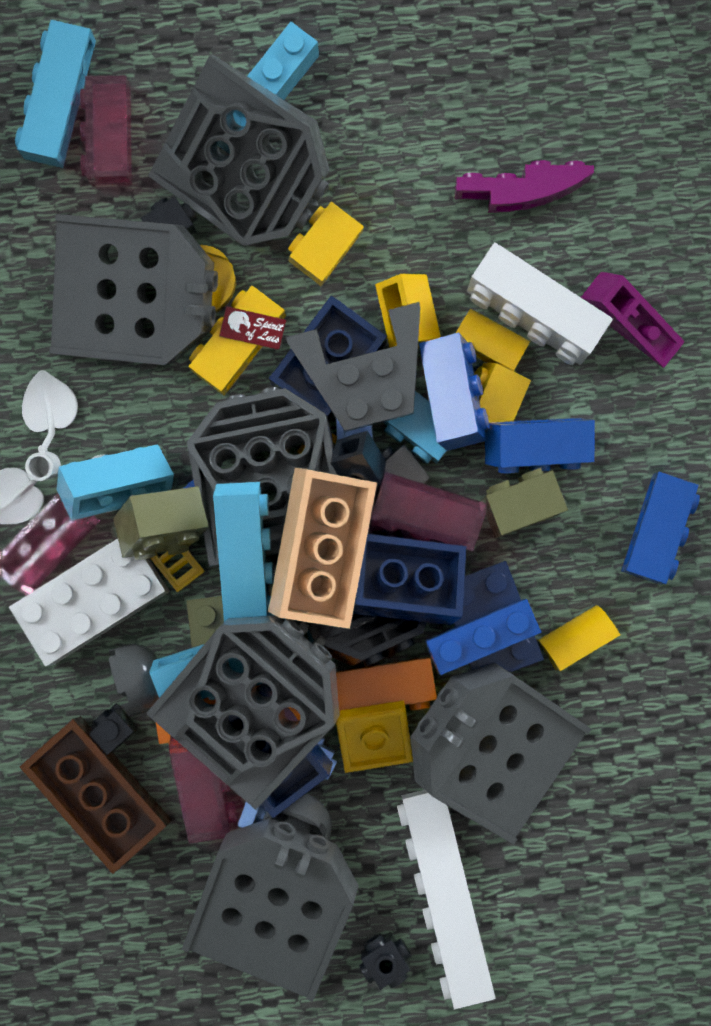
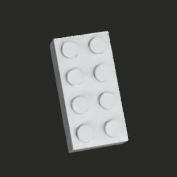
M495 242L472 275L467 292L471 294L470 300L483 309H487L490 306L500 313L498 318L503 323L512 328L519 325L529 332L527 337L531 341L543 347L547 343L557 350L556 356L569 365H573L574 362L581 365L613 320V318Z
M116 539L9 606L46 667L60 662L163 597L170 590L150 558L136 561L134 556L122 558L119 542Z

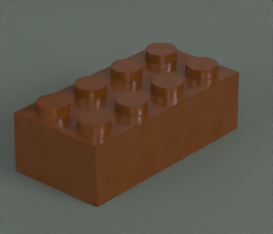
M80 716L72 719L27 759L20 768L109 871L114 874L160 833L172 819L114 753L106 755L88 735L93 729Z

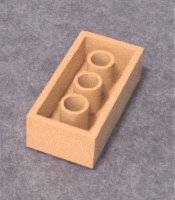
M294 469L268 609L269 613L279 618L350 629L377 486L376 482L308 469Z

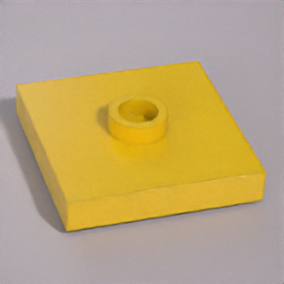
M404 700L339 711L340 715L336 721L345 773L413 762Z

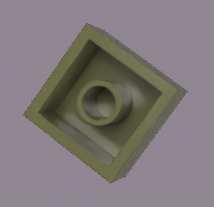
M538 468L521 475L522 477L518 478V484L510 486L509 480L493 485L486 490L487 495L481 500L495 539L568 511L553 470L543 473L542 468Z
M199 486L130 496L113 518L122 558L134 556L136 561L152 558L157 552L168 551L169 555L187 552L189 547L198 541L199 536L209 527Z

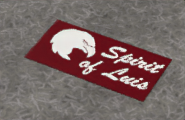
M226 306L219 336L279 350L286 320Z

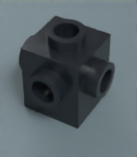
M391 932L384 936L379 933L364 943V949L361 950V960L363 963L359 967L370 984L375 981L379 989L382 990L386 986L394 988L407 979L408 975L406 973L411 971L408 959L412 955L402 938L396 941ZM385 959L390 960L392 964L382 970L379 963Z

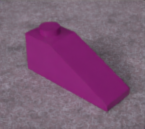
M600 272L580 297L613 318L609 326L662 368L668 364L685 342L623 275Z

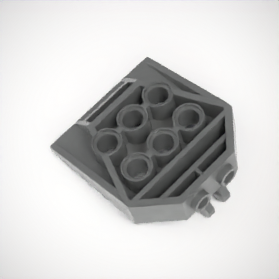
M212 54L208 57L148 176L181 201L188 204L231 238L245 246L289 236L297 227L302 230L312 212H315L318 208V201L329 189V183L324 179L330 169L316 120ZM234 110L241 111L246 118L245 126H240L235 122L233 117ZM270 133L277 134L281 138L282 149H276L270 144ZM218 141H223L229 146V156L220 153L217 145ZM257 163L265 169V178H259L255 175L253 164ZM204 170L212 174L214 185H209L204 181L202 177ZM237 193H242L248 197L249 207H244L238 202Z
M56 214L52 333L49 353L168 365L175 363L210 332V327L214 326L216 319L215 306H212V292L217 290L218 273L214 271L212 259L184 225ZM112 245L118 250V259L115 263H112L108 258V250ZM151 249H154L159 257L155 267H152L147 260L148 252ZM109 280H112L116 285V294L113 298L106 292V285ZM148 284H152L156 289L157 295L153 302L149 301L145 295ZM107 315H110L114 320L115 326L112 332H109L104 325ZM147 318L154 324L152 336H148L143 329L144 321Z
M271 387L261 390L260 394L250 396L237 394L227 397L226 401L216 402L187 441L195 487L199 486L209 525L203 532L211 569L218 568L219 566L213 501L216 484L260 482L261 494H265L268 491H277L276 497L268 502L269 515L263 516L264 529L270 528L271 550H265L266 557L279 554L294 469L301 468L338 475L330 463L334 444L331 426L326 414L286 388ZM295 445H305L302 453L298 455L289 454L291 448ZM263 451L271 452L266 461H255L259 453ZM229 458L236 459L235 464L231 468L221 469L225 460Z
M277 616L228 618L146 713L255 810L335 725L340 715L336 664L331 661L332 656L329 651L323 647L327 640L320 636L312 643L308 641L304 635L308 631L309 625L304 621L298 625L291 619L284 620ZM229 658L239 659L243 663L244 672L233 671L229 666ZM262 682L269 685L272 690V696H262L257 691L256 684ZM201 691L211 692L215 696L216 704L206 703L202 699ZM291 707L296 709L300 713L301 719L291 721L286 717L284 708ZM229 715L240 717L244 728L240 729L232 726L229 722ZM256 740L267 741L271 745L272 752L266 753L261 751L257 747Z
M492 663L452 676L445 687L439 692L429 711L418 723L416 730L411 736L415 782L432 797L514 845L517 841L516 836L584 735L589 734L591 728L498 664Z
M272 818L228 832L215 858L182 950L186 952L190 950L307 997L306 1000L313 1002L353 908L359 885L338 845L328 841L323 836L312 835L295 828L288 822L277 821Z

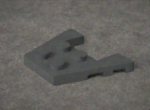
M419 302L388 310L397 346L326 364L317 329L286 337L287 343L345 432L414 414L421 310Z

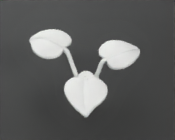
M44 370L39 371L32 378L26 389L22 403V415L25 424L30 430L42 432L48 429V434L43 444L38 447L39 453H34L27 459L25 464L26 472L15 467L0 470V524L22 523L32 519L40 512L44 504V495L34 485L37 481L56 477L58 475V468L61 466L57 455L48 452L47 448L55 435V428H66L71 425L78 412V402L74 392L65 383ZM97 455V456H94L92 459H94V458H99V457L104 456V455Z

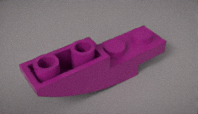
M536 160L531 162L530 165L525 164L522 178H517V175L512 173L498 174L496 178L483 177L480 173H465L462 177H456L455 199L488 200V213L526 210L553 202L576 191L590 181L594 173V165H585L582 161H568L564 165H551L550 161Z

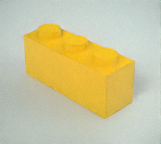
M252 285L247 292L244 290L240 291L231 304V307L281 319L286 317L285 310ZM221 317L212 327L210 333L213 336L206 345H198L191 354L189 360L192 363L188 367L194 374L225 396L263 346L220 337L224 318Z

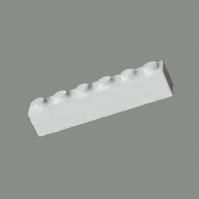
M425 790L401 795L403 804L397 805L401 825H409L412 838L405 841L410 861L417 859L420 873L414 874L418 894H426L429 905L428 908L422 909L427 930L434 929L437 942L431 943L436 965L443 963L446 977L439 978L444 1000L451 998L454 1010L494 1000L496 998L448 806L432 797Z

